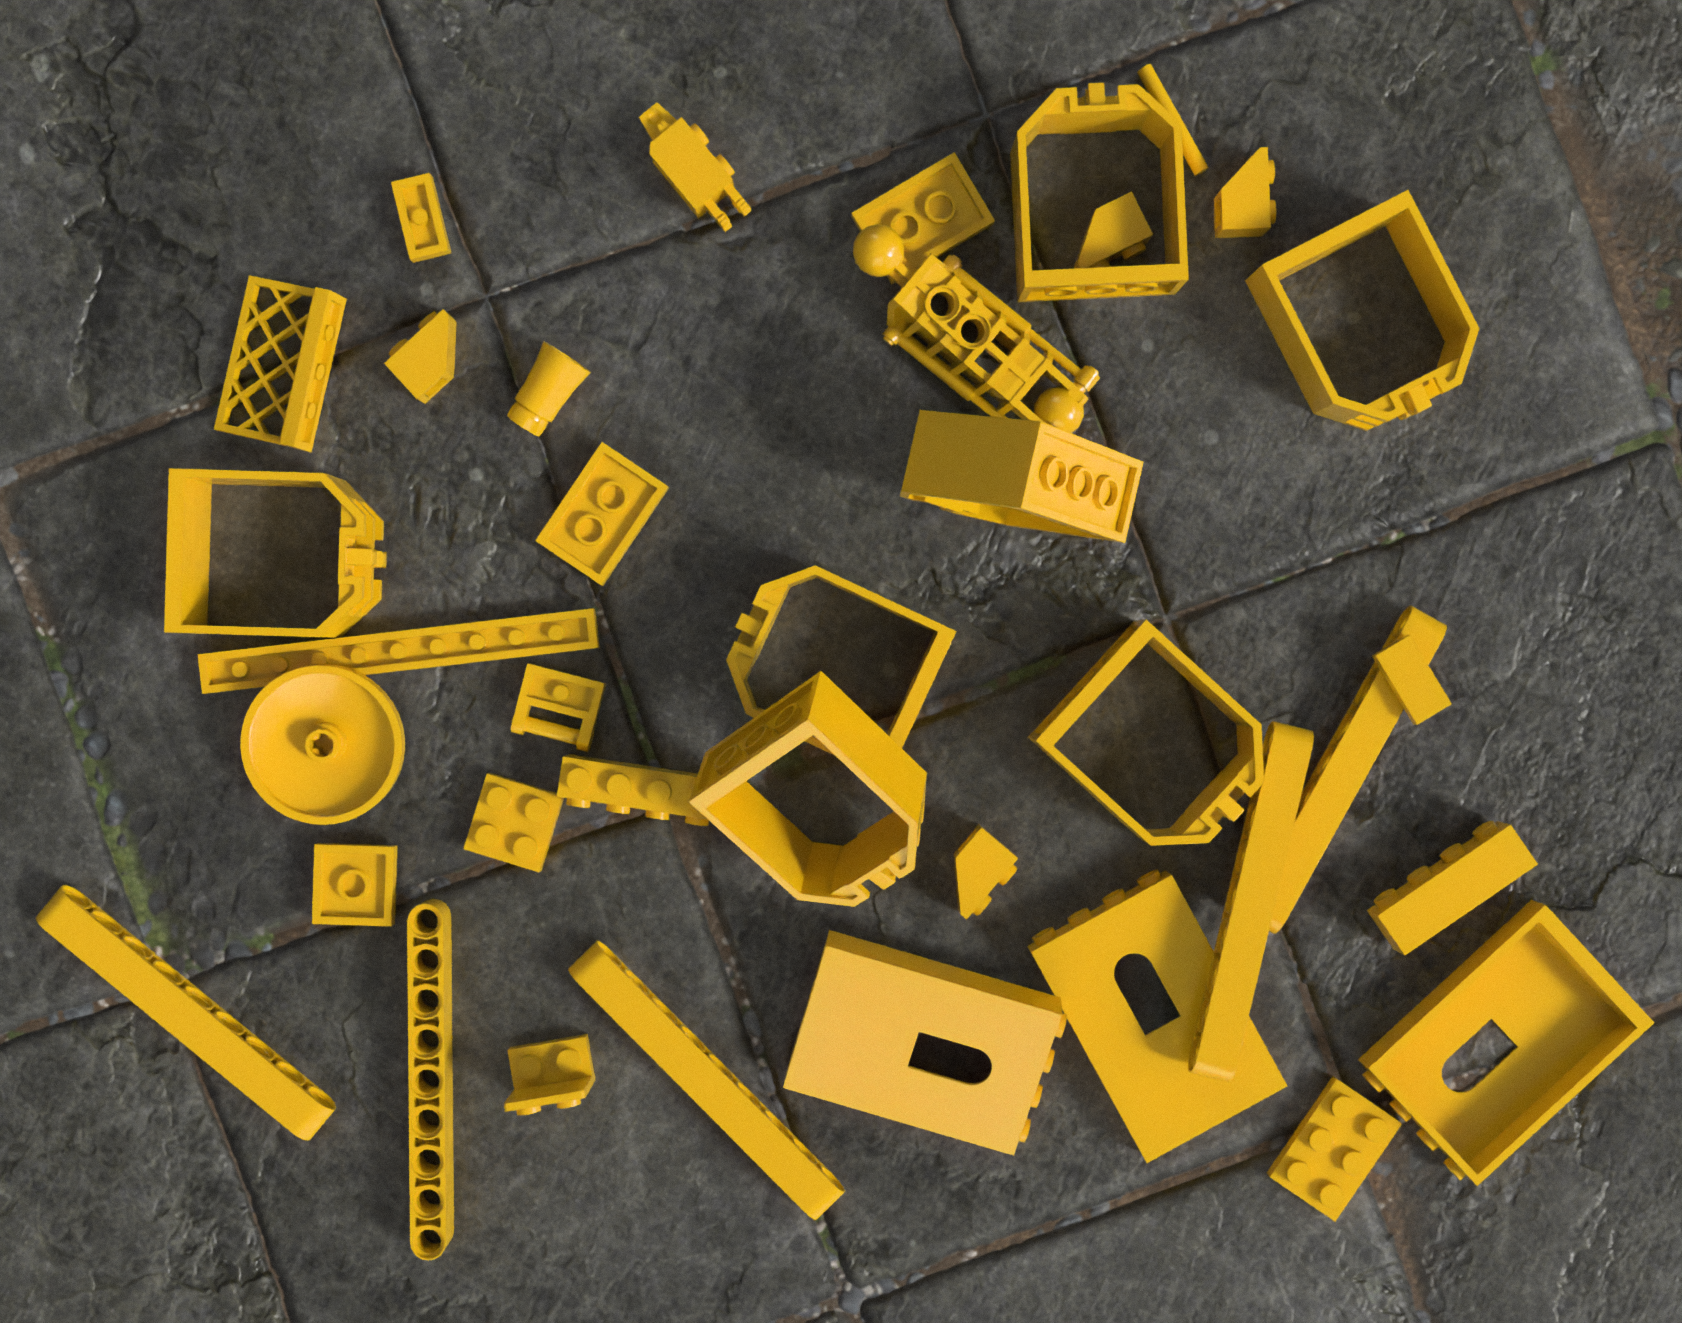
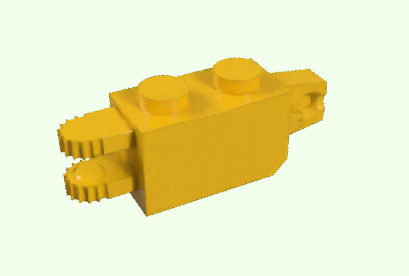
M659 103L652 105L639 117L652 140L650 142L649 154L653 159V164L698 219L708 212L723 231L729 230L732 227L730 219L716 205L725 196L730 199L734 208L739 213H742V215L746 216L752 211L734 187L733 179L731 178L735 173L733 168L721 154L716 157L712 155L706 147L709 140L696 123L689 127L682 117L676 120Z

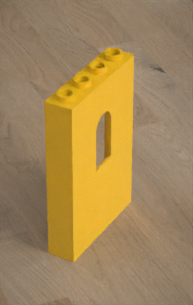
M1158 869L1138 878L1137 882L1139 885L1129 891L1124 892L1123 889H1118L1106 895L1102 899L1104 904L1092 911H1089L1088 908H1083L1067 918L1069 923L1056 931L1053 927L1040 931L1032 937L1034 943L1027 946L1054 996L1061 997L1062 1011L1064 1014H1067L1068 1022L1146 1163L1287 1087L1250 1016L1236 1072L1231 1082L1188 1071L1190 1049L1214 951L1173 876L1167 871L1159 873ZM1132 953L1141 954L1149 959L1180 1015L1146 1035L1114 977L1117 962L1123 956Z
M1530 900L1364 1053L1358 1061L1367 1069L1362 1074L1367 1082L1378 1093L1385 1089L1394 1099L1389 1103L1392 1109L1405 1122L1412 1118L1421 1128L1416 1132L1417 1136L1432 1151L1439 1147L1448 1157L1443 1161V1164L1460 1181L1466 1176L1478 1186L1650 1028L1654 1022L1545 904ZM1492 1019L1517 1047L1470 1090L1456 1092L1449 1089L1442 1078L1444 1063Z
M829 930L787 1067L783 1088L1014 1156L1018 1142L1025 1143L1031 1124V1119H1028L1027 1116L1030 1107L1037 1108L1040 1102L1043 1085L1039 1084L1042 1072H1050L1055 1050L1051 1049L1054 1037H1062L1067 1014L1062 1013L1061 997ZM918 1033H925L985 1052L992 1063L990 1074L981 1082L966 1083L908 1066Z

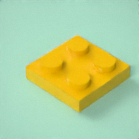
M490 772L487 773L464 850L541 872L564 798L557 797V793Z
M314 844L312 924L390 927L395 925L398 845Z

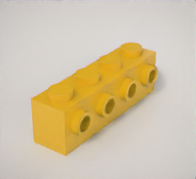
M572 754L562 757L557 797L567 798L566 805L590 808L591 802L606 804V811L629 814L630 808L646 810L645 817L669 820L670 814L685 816V823L709 825V820L689 803L697 773Z
M1488 821L1480 825L1473 831L1474 837L1463 845L1457 843L1448 847L1439 855L1441 860L1429 868L1428 866H1422L1414 870L1407 876L1408 882L1397 890L1394 888L1388 889L1374 899L1375 905L1369 908L1367 912L1393 950L1403 955L1408 954L1538 865L1511 824Z

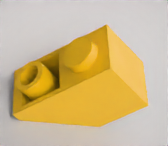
M1260 147L1213 199L1215 238L1263 236L1271 228V224L1275 223L1276 202L1275 200H1270L1269 184L1274 182L1275 165L1273 160H1268V147Z
M1132 191L1095 209L1090 218L1074 269L1111 267L1109 262L1120 256H1123L1126 261L1146 250L1144 244L1149 241L1153 233Z
M444 309L438 314L432 312L426 316L418 325L420 331L409 341L407 339L399 341L390 350V358L384 363L412 395L424 404L454 378L457 322Z
M979 824L953 854L957 903L960 915L966 920L972 913L976 916L980 915L992 900L988 895L997 883L1002 886L1005 885L1017 870L1014 863L1018 857Z

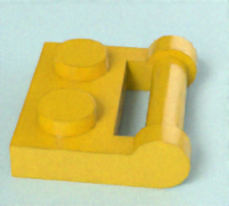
M527 663L512 720L511 732L524 735L525 732L574 744L577 750L589 752L606 683ZM535 706L583 719L581 728L579 730L529 717L530 708Z

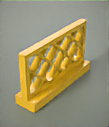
M249 275L214 430L312 453L347 299L331 290L315 287L313 289ZM260 287L271 289L278 301L263 312L260 311L256 304ZM281 292H286L289 294L284 297ZM301 296L312 298L309 313L297 320L289 305ZM283 309L291 325L275 336L267 320ZM260 325L269 340L252 351L247 342L249 333ZM297 333L302 342L300 352L289 359L280 343ZM274 348L282 364L266 374L258 358ZM252 364L260 379L244 390L239 382L240 372ZM285 372H288L293 380L291 391L280 398L271 382ZM265 387L273 403L257 413L249 397ZM242 402L251 418L238 427L228 425L232 409ZM277 410L284 419L280 436L270 434L263 423L265 418ZM256 425V427H257V429L259 430V432H258V431H254V430H249V429H251L252 427H254V426Z

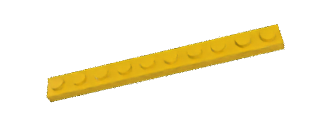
M592 608L197 655L202 694L265 687L286 672L315 664L339 665L364 675L596 649L600 648L596 611Z

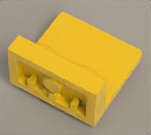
M588 1034L510 1047L507 1051L514 1090L504 1102L505 1112L516 1110L517 1115L521 1116L539 1112L543 1105L556 1103L557 1108L563 1109L581 1104V1099L586 1098L595 1082Z

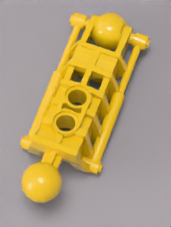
M875 224L867 226L859 232L853 246L855 263L868 275L875 277L888 275L901 287L888 303V328L882 333L885 342L891 346L898 344L966 401L971 400L990 417L1007 418L1005 414L1012 410L1022 420L1041 421L1069 433H1073L1078 429L1084 417L1083 405L1088 401V397L1084 392H1089L1100 379L1099 372L1094 367L1085 365L1080 369L1032 330V325L963 270L962 261L956 255H948L942 262L930 253L922 264L916 268L904 257L902 239L894 229L887 225ZM935 294L944 296L948 302V311L944 316L936 315L931 309V299ZM966 321H971L978 329V337L973 343L965 341L961 334V327ZM916 333L928 344L927 347L913 337L912 334ZM995 338L1010 350L1009 354L1005 355L991 341ZM1030 341L1044 351V353L1041 354L1029 344ZM984 350L1000 363L991 375L975 362ZM939 353L947 361H949L951 365L949 366L948 364H946L935 354ZM1053 360L1075 377L1073 379L1074 383L1052 365ZM962 372L975 383L974 386L963 378L960 373ZM1043 374L1056 386L1048 388L1040 394L1035 403L1033 413L1020 400ZM987 392L999 402L997 408L981 395Z

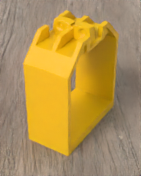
M1088 83V88L1085 89V94L1081 98H1077V87L1056 88L1017 131L1010 152L1017 302L1175 295L1189 280L1182 123L1139 84L1118 85L1117 96H1105L1104 83ZM1121 130H1139L1160 149L1165 264L1032 271L1026 147L1038 134H1080L1116 132Z
M1409 190L1262 264L1245 280L1308 405L1315 415L1367 431L1396 417L1399 420H1404L1412 415H1416L1432 406L1431 398L1462 384L1480 328ZM1386 226L1445 343L1436 369L1364 405L1338 396L1280 280Z
M920 410L900 497L926 502L953 514L1001 525L1125 543L1144 462L1041 421Z
M169 468L164 632L342 638L382 600V580H374V568H386L387 553L374 550L375 540L383 541V519L346 480L326 473ZM212 484L327 488L341 503L338 609L316 629L208 626Z
M816 565L761 585L752 603L754 605L750 614H740L735 627L742 631L737 642L734 641L726 659L745 713L753 718L762 713L764 709L757 707L747 679L790 587L818 578L934 632L887 733L902 748L957 631ZM814 735L805 740V742L833 754Z
M1147 619L1133 621L1028 736L1031 741L1132 833L1151 846L1209 843L1222 829L1218 824L1222 817L1234 822L1243 813L1244 809L1237 803L1239 798L1244 793L1251 797L1264 783L1262 724ZM1146 644L1151 646L1230 718L1237 728L1238 754L1219 772L1170 828L1144 829L1053 746Z
M820 671L705 752L689 803L797 900L855 907L870 896V892L861 884L864 881L870 879L884 890L895 883L896 876L900 879L915 870L916 852L920 842L921 824L924 819L927 772ZM814 735L879 796L893 812L859 833L855 839L844 846L816 843L803 834L754 789L747 780Z

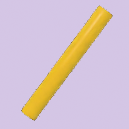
M1151 64L1142 67L1137 71V74L1147 92L1182 123L1183 156L1194 176L1203 173L1209 167Z

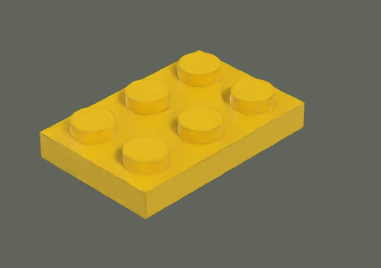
M955 152L851 213V217L860 232L867 226L875 224L887 225L894 229L902 239L904 257L916 268L922 264L930 253L938 258L995 223L993 216ZM887 275L891 285L894 284L895 281Z
M601 442L535 541L603 586L669 487Z
M1332 1076L1267 1171V1174L1280 1185L1336 1222L1402 1123Z

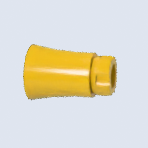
M543 341L536 361L524 384L515 396L516 402L510 408L507 416L520 427L539 437L545 430L548 421L552 423L564 403L591 372L565 353Z

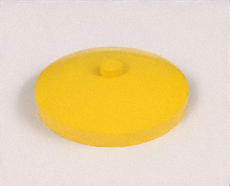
M315 664L286 672L271 681L259 692L244 718L240 749L248 779L267 804L294 820L309 824L328 825L357 818L377 805L388 794L395 784L403 765L405 734L402 720L394 703L387 693L372 679L344 666Z

